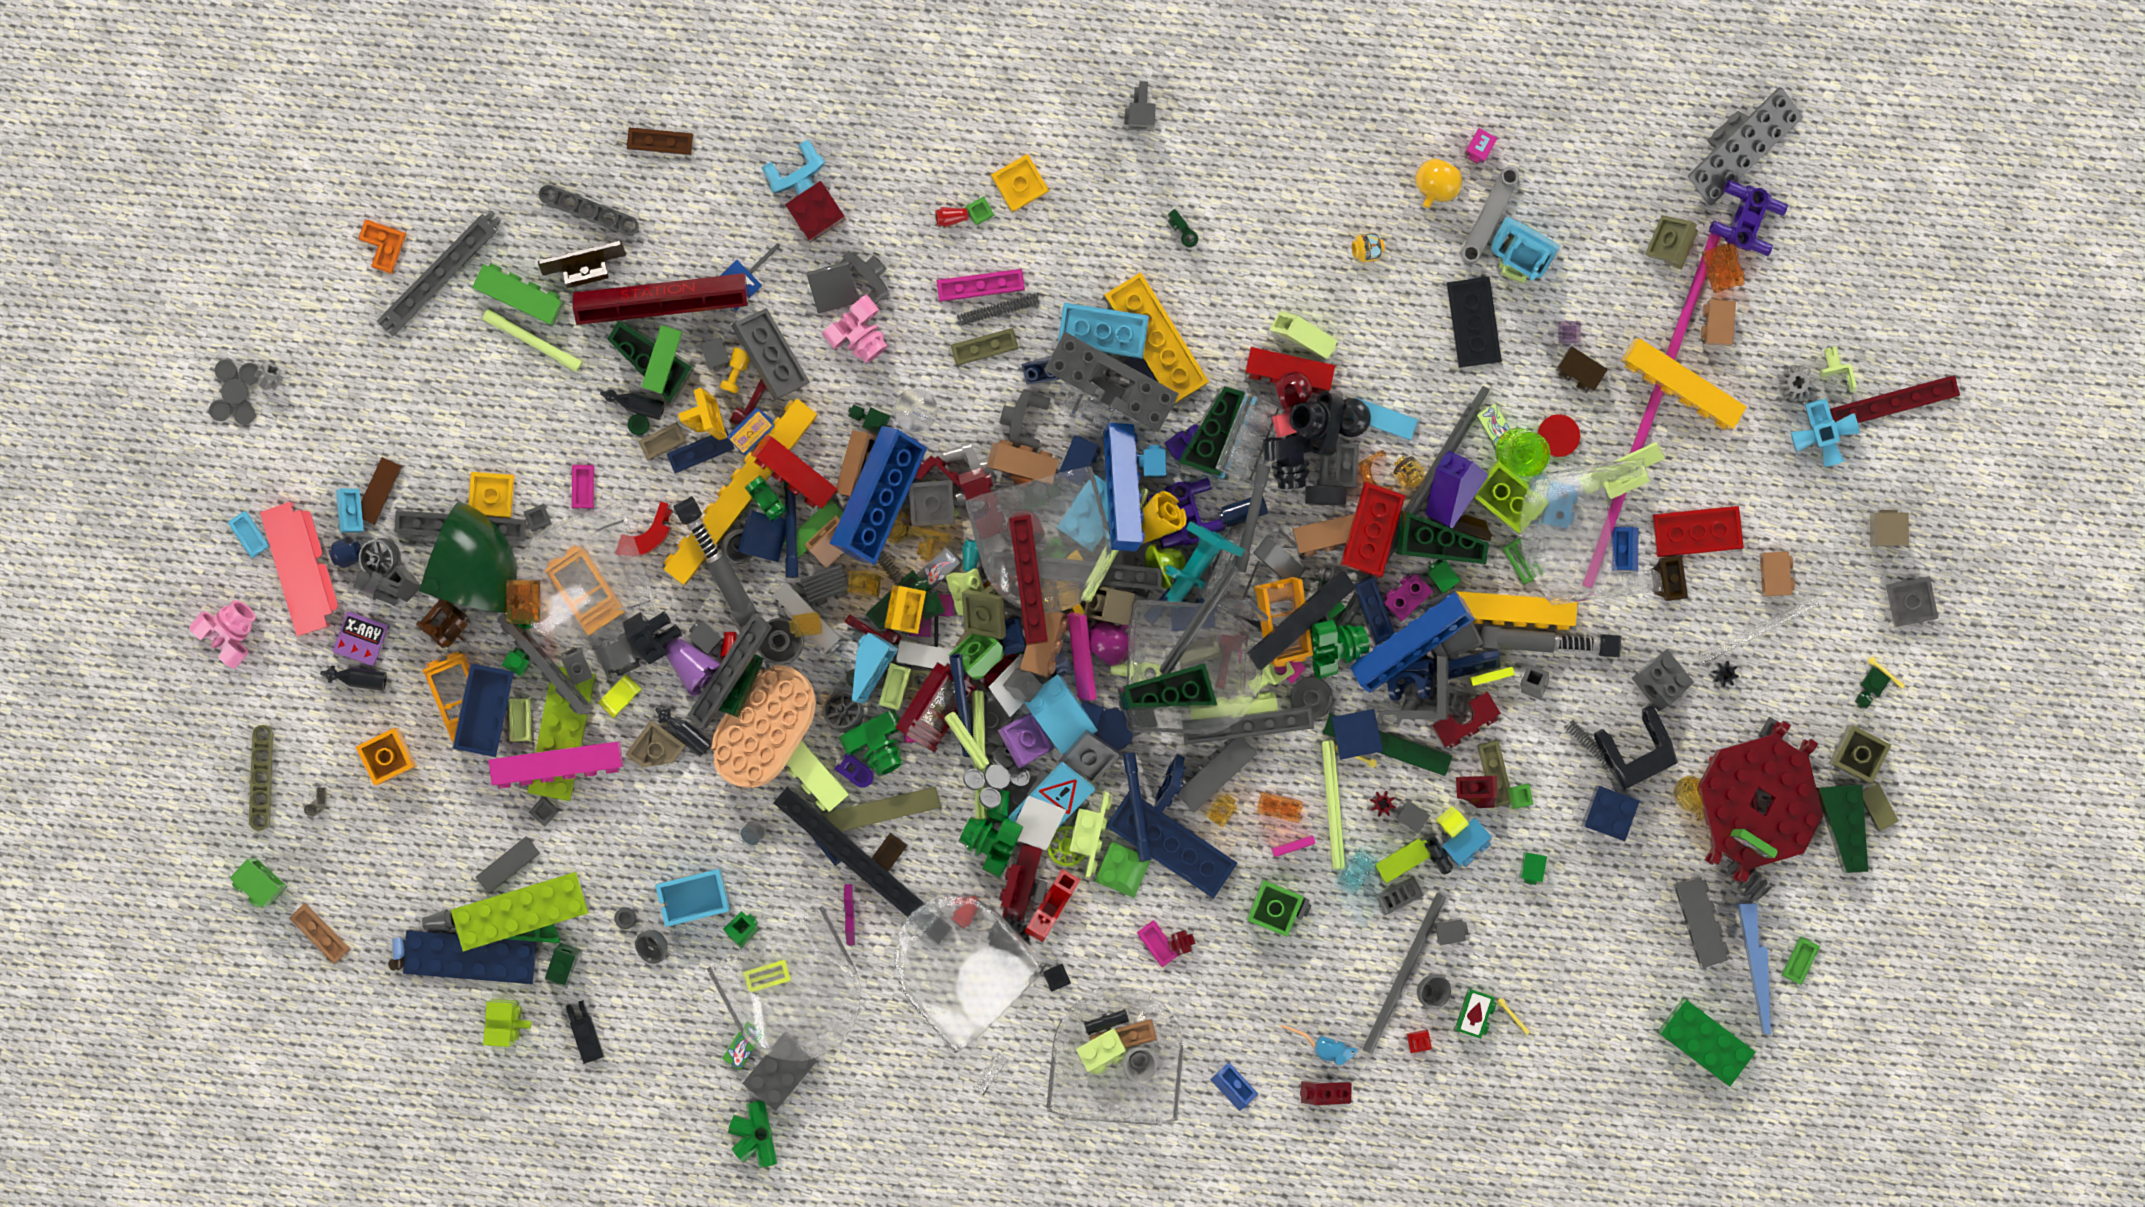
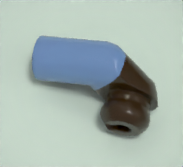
M394 938L392 940L393 959L389 960L388 966L392 971H399L403 968L404 940L402 938Z

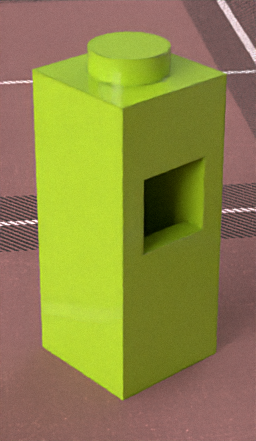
M1416 838L1374 864L1386 884L1431 857L1425 847L1426 840L1421 841L1420 838Z

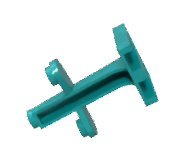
M1190 521L1186 529L1199 537V544L1183 570L1169 564L1166 566L1167 570L1165 573L1177 579L1166 595L1168 597L1166 602L1178 607L1193 586L1202 590L1205 586L1207 587L1209 582L1200 578V576L1221 549L1239 557L1242 556L1245 549L1220 534Z

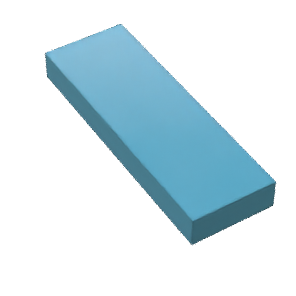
M1359 399L1370 410L1371 422L1369 426L1411 440L1418 422L1417 419ZM1351 413L1349 419L1355 420L1354 415Z

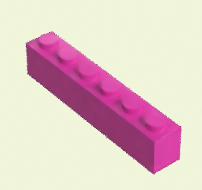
M620 741L488 759L491 784L498 785V789L509 788L513 782H519L520 786L533 784L532 780L541 779V783L552 782L556 776H562L563 780L576 778L575 774L584 773V777L595 776L599 770H606V774L619 772L620 767H624Z

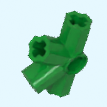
M763 1100L746 1103L749 1119L733 1115L729 1125L728 1133L742 1137L731 1150L743 1163L756 1152L759 1168L778 1164L766 1103ZM759 1128H764L767 1131V1138L765 1140L757 1137L756 1132Z

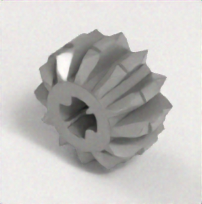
M1795 365L1790 366V371L1784 369L1782 372L1786 377L1781 376L1778 378L1780 382H1784V384L1778 386L1779 390L1786 389L1782 396L1786 397L1791 394L1790 401H1794L1796 396L1799 401H1803L1804 396H1811L1809 390L1815 389V386L1810 384V382L1815 380V377L1808 378L1811 370L1808 369L1803 373V365H1800L1798 369H1796ZM1796 378L1797 381H1801V385L1798 386L1799 389H1797V386H1793L1792 382H1794Z

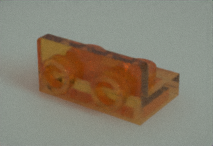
M1733 243L1721 244L1701 252L1713 293H1718L1734 286L1745 285L1744 271L1739 265L1738 251Z

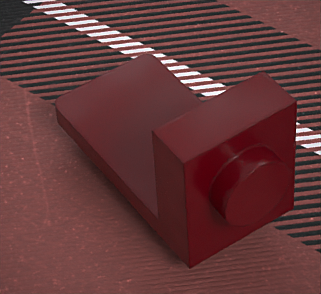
M931 455L926 461L922 459L915 475L916 478L921 481L936 466L961 489L958 474L954 470L950 473L945 468L947 464L938 455L936 458Z
M1301 1081V1103L1310 1105L1351 1104V1082L1318 1083Z

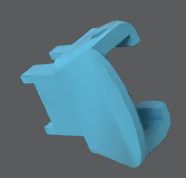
M1508 216L1504 219L1491 244L1492 253L1501 257L1504 265L1511 266L1529 276L1533 281L1535 277L1541 278L1545 274L1561 247L1548 237ZM1510 232L1515 237L1504 254L1501 246Z

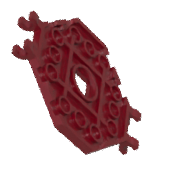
M1785 721L1781 723L1776 722L1771 735L1717 749L1697 786L1698 794L1701 796L1704 806L1702 810L1706 826H1709L1711 834L1710 842L1712 848L1704 861L1710 865L1714 863L1719 865L1722 854L1739 864V867L1732 876V879L1737 882H1747L1750 876V869L1804 854L1823 818L1809 760V755L1816 749L1818 743L1813 739H1809V741L1803 739L1798 750L1781 738L1791 727ZM1758 788L1772 797V802L1765 815L1749 806ZM1733 829H1745L1778 851L1775 858H1764L1754 852L1753 849L1748 848L1734 837H1731Z

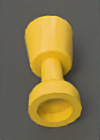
M737 347L733 348L729 366L733 368L728 380H723L719 388L734 394L738 393L739 387L736 385V381L740 371L745 372L751 361L746 351Z

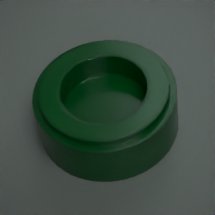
M639 414L632 415L627 424L629 431L637 436L644 435L650 427L648 418Z

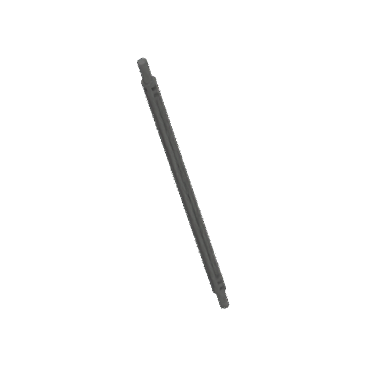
M1482 386L1472 404L1469 403L1404 511L1417 515L1431 492L1437 466L1448 451L1455 453L1481 410L1479 407L1490 391L1487 387ZM1400 518L1397 524L1387 563L1391 558L1392 554L1394 553L1395 549L1397 548ZM1365 574V576L1363 577V579H1365V578H1367V577H1369V576H1372V575ZM1355 592L1335 623L1336 627L1350 625L1360 609Z

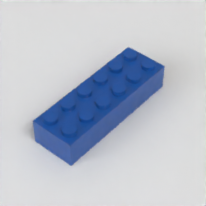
M881 427L830 541L832 546L860 562L876 565L928 447L899 429Z

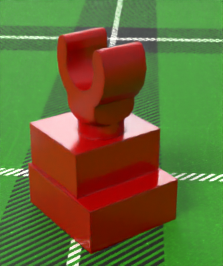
M1428 1029L1406 1033L1410 1053L1432 1049Z

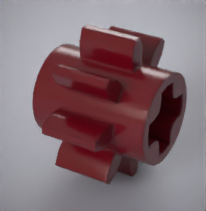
M1376 791V799H1369V801L1374 803L1370 810H1378V817L1381 816L1382 812L1390 816L1388 810L1390 808L1396 809L1391 803L1395 797L1388 798V791H1385L1381 796ZM1386 798L1385 802L1388 803V807H1383L1380 810V805L1377 802Z
M1186 930L1171 934L1172 940L1168 941L1170 951H1176L1177 956L1193 951L1191 945L1196 944L1193 934H1187Z

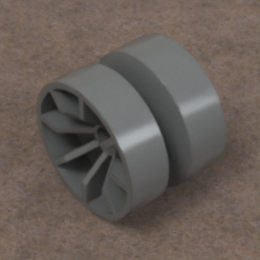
M783 618L767 621L772 628L758 648L761 656L775 664H787L796 660L804 648V635L800 627L794 622Z

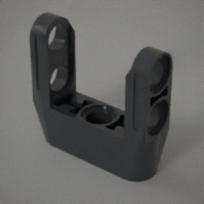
M1652 705L1642 709V721L1656 749L1625 764L1610 734L1604 729L1594 733L1596 744L1610 772L1624 790L1678 763L1672 741L1656 709Z

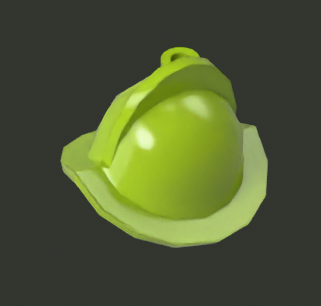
M1151 544L1145 554V563L1147 567L1160 568L1162 570L1161 587L1171 588L1173 586L1171 580L1174 578L1165 573L1167 570L1166 566L1169 564L1183 570L1185 557L1180 550L1170 548L1158 550L1155 544Z

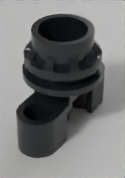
M1322 392L1318 396L1317 402L1300 403L1292 409L1290 425L1300 436L1310 439L1309 448L1312 453L1329 457L1336 451L1344 400L1340 395Z
M1297 432L1285 436L1284 439L1277 437L1263 439L1264 460L1275 461L1272 463V468L1275 469L1273 470V476L1277 480L1278 488L1298 489L1306 486V478L1309 475V468L1307 467L1310 463L1304 459V453L1311 452L1309 448L1310 439L1300 436Z

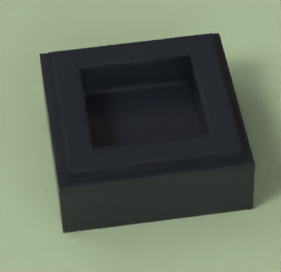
M1063 963L1043 971L1051 992L1071 984Z

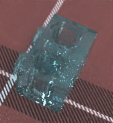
M1358 847L1335 883L1355 895L1379 859L1363 848Z

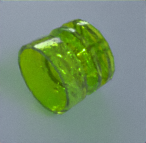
M1512 428L1504 432L1498 439L1495 454L1496 460L1519 476L1532 477L1541 473L1549 463L1550 449L1545 438L1538 433L1523 428Z

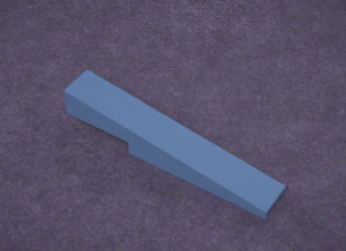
M1736 903L1761 1031L1764 1034H1771L1768 948L1766 946H1759L1757 903Z

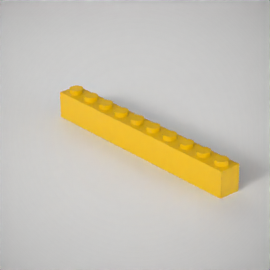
M797 398L795 401L790 400L783 409L786 411L781 419L777 417L773 421L774 428L768 434L790 451L818 417L817 413ZM752 451L745 457L744 462L746 464L742 469L737 468L731 475L732 482L728 487L724 485L717 493V496H719L714 504L711 502L704 510L706 515L703 517V524H706L705 529H708V534H711V539H714V544L718 545L753 500L744 487L759 475L765 482L771 477L772 471L767 467L763 470L754 463L756 459L751 456ZM693 532L688 538L684 536L677 545L678 551L674 555L671 553L664 561L666 565L664 570L685 586L706 559V556H703L704 552L701 551V546H698V541H695V536H692Z

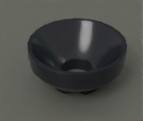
M1356 398L1344 399L1339 433L1346 437H1357L1363 434L1370 425V410L1363 401ZM1346 412H1351L1354 415L1355 420L1351 425H1347L1343 421V415Z

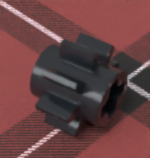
M1726 661L1724 666L1716 663L1718 669L1711 671V673L1716 675L1713 682L1720 681L1722 688L1725 687L1726 682L1733 686L1734 682L1732 680L1739 678V675H1736L1734 671L1737 669V666L1730 667L1729 661ZM1727 669L1726 671L1730 673V677H1726L1724 680V676L1720 675V673Z

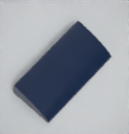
M470 663L452 746L453 749L496 757L514 672Z

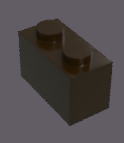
M1571 346L1555 370L1559 372L1558 376L1569 382L1571 379L1576 382V387L1582 392L1587 393L1590 391L1592 393L1608 369Z

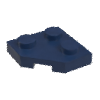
M1177 754L1168 766L1162 788L1159 787L1156 794L1153 811L1161 814L1166 806H1171L1174 795L1180 793L1183 786L1181 778L1186 770V767L1183 766L1185 757Z

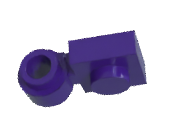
M1197 423L1186 429L1188 434L1185 435L1183 431H1180L1164 442V445L1175 461L1178 460L1196 430Z

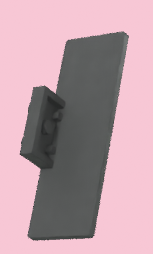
M1778 87L1749 116L1739 111L1732 114L1707 140L1715 149L1688 174V178L1710 206L1725 193L1724 187L1728 180L1736 183L1803 118L1784 89Z

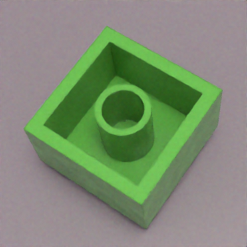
M256 857L247 859L230 877L233 881L232 886L241 893L244 891L249 896V902L257 908L259 906L261 908L270 906L288 887Z
M1262 879L1246 920L1288 937L1304 896Z

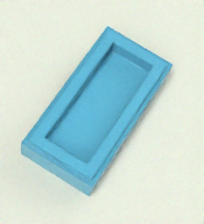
M246 510L227 522L251 558H254L270 547Z

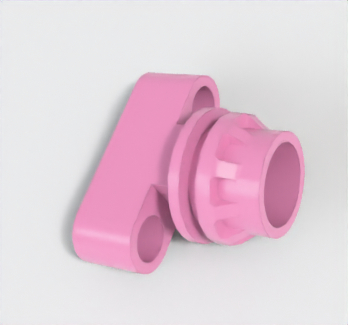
M865 295L850 307L851 311L845 313L839 322L832 323L826 328L822 335L833 349L838 348L849 339L851 343L847 346V349L849 351L854 350L852 354L857 358H861L867 364L882 354L888 346L884 342V334L881 331L876 332L879 328L878 325L875 324L870 327L867 323L879 312V309L870 297Z
M234 600L230 605L223 606L214 617L208 612L202 611L189 626V629L199 640L207 636L212 641L211 647L214 649L218 647L222 651L218 658L228 667L235 669L248 655V650L239 641L247 637L256 616L246 604Z

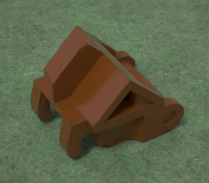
M439 599L421 621L418 620L416 625L428 634L441 648H449L457 637L462 641L467 640L461 635V632L467 627V622L470 618L453 603ZM442 610L447 617L436 627L431 622Z

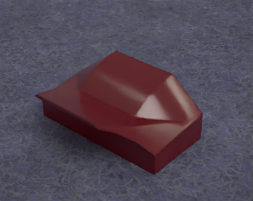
M1497 775L1456 777L1457 799H1464L1476 808H1495Z

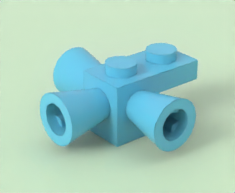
M1826 398L1806 403L1805 408L1812 430L1790 432L1796 452L1816 443L1818 447H1822L1824 467L1844 462L1845 460L1836 442L1840 441V435L1860 434L1855 414L1852 413L1835 422L1832 419Z

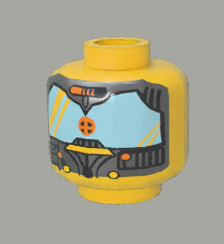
M1376 233L1357 235L1355 241H1352L1351 244L1353 257L1357 258L1360 262L1379 260L1382 252L1385 251L1383 239H1380Z

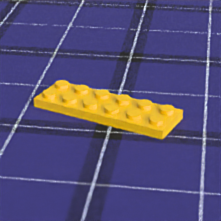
M1141 272L1104 294L1113 310L1149 316L1143 358L1160 384L1179 393L1175 403L1209 383Z

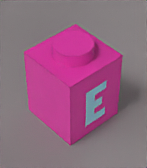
M1478 128L1464 152L1468 155L1467 159L1476 164L1479 162L1484 163L1498 138Z

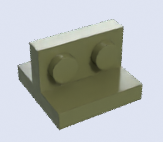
M1661 215L1645 255L1663 260L1674 268L1682 270L1698 233L1696 229L1697 224L1692 221Z
M991 584L982 592L964 590L962 592L965 632L1003 639L1006 636L1004 601L1003 596L1000 594V585Z

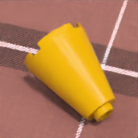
M1166 491L1156 493L1143 508L1141 528L1145 533L1144 543L1179 531L1186 525L1184 508L1180 510L1177 505L1179 501L1171 493Z

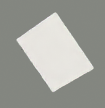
M1022 654L989 686V689L1009 717L1017 711L1024 701L1015 700L1003 684L1015 669L1020 670L1023 660ZM1034 675L1035 678L1041 683L1039 678L1036 675Z
M1028 796L1016 820V823L1024 826L1018 840L1046 851L1066 810Z

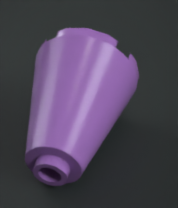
M677 638L667 644L668 654L666 656L687 692L695 697L702 693L700 689L708 684L720 663L683 639Z

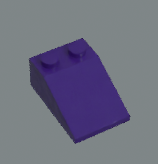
M1448 451L1436 468L1425 515L1453 529L1489 475L1473 461Z

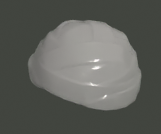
M1135 1047L1125 1055L1122 1063L1123 1071L1127 1078L1133 1082H1146L1156 1073V1057L1145 1047Z

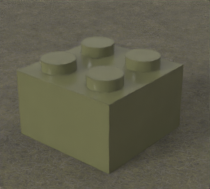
M1847 725L1828 764L1866 783L1872 784L1891 744L1854 725Z

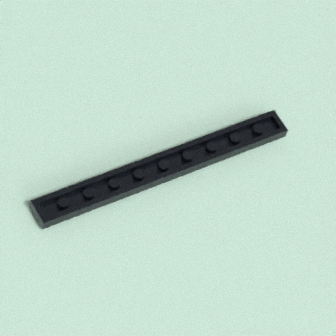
M789 786L773 802V804L938 944L952 929L953 926Z

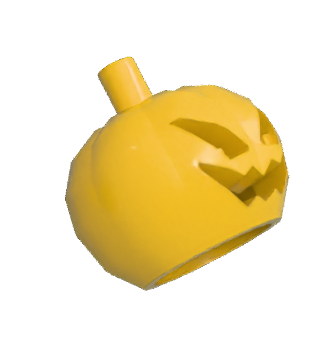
M1435 158L1425 161L1417 169L1415 175L1416 187L1426 196L1422 204L1425 208L1430 209L1434 200L1437 202L1451 201L1461 192L1463 184L1461 172L1445 161Z

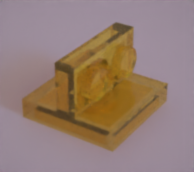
M909 526V536L924 539V542L919 543L917 554L921 556V561L930 562L934 542L952 545L953 535Z

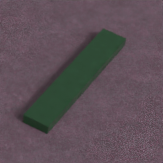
M1329 713L1322 734L1335 738L1331 717L1337 715ZM1379 730L1383 751L1377 753L1446 776L1452 759L1451 755Z

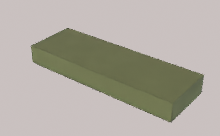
M1013 328L951 345L956 366L1019 349Z
M1499 740L1478 744L1477 748L1484 776L1497 775L1495 807L1511 804L1508 793L1510 784Z

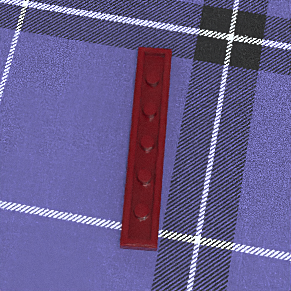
M1953 375L1830 408V412L1835 422L1854 413L1857 422L1862 423L1961 395L1956 377Z
M1031 514L1010 517L1026 645L1048 643Z

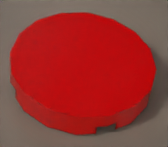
M1562 414L1551 415L1544 419L1538 428L1537 442L1541 450L1556 458L1565 457L1572 453L1579 445L1580 429L1569 416Z

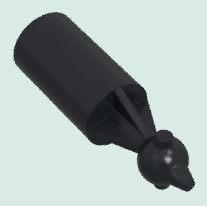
M612 389L600 392V395L606 401H617L626 411L656 420H661L665 408L664 401L634 392L618 395Z
M331 665L327 670L320 672V675L326 677L328 683H332L337 678L349 687L384 691L386 687L387 672L352 667L337 672L335 666Z
M670 708L655 709L659 718L658 722H667L673 736L699 757L711 746L712 742L686 720L671 717Z

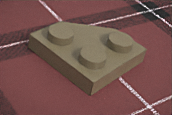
M650 720L625 755L642 768L674 763L686 745L653 720Z

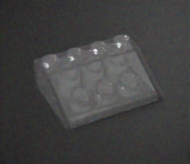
M1247 388L1217 463V470L1234 481L1254 488L1258 464L1265 465L1269 462L1264 460L1263 439L1277 437L1272 417L1285 413L1281 403L1252 388Z

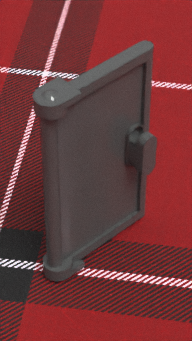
M1454 588L1431 600L1427 599L1419 605L1426 613L1429 608L1435 607L1446 596L1455 593L1456 590ZM1471 622L1441 644L1450 661L1457 658L1458 655L1483 644V641L1473 622Z

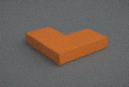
M365 219L358 240L378 246L371 267L393 274L406 233Z

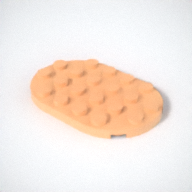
M773 665L774 667L759 670L739 718L725 713L715 730L711 746L715 760L713 763L721 777L733 785L742 788H755L773 780L785 767L812 723L816 706L813 687L802 673L789 666Z

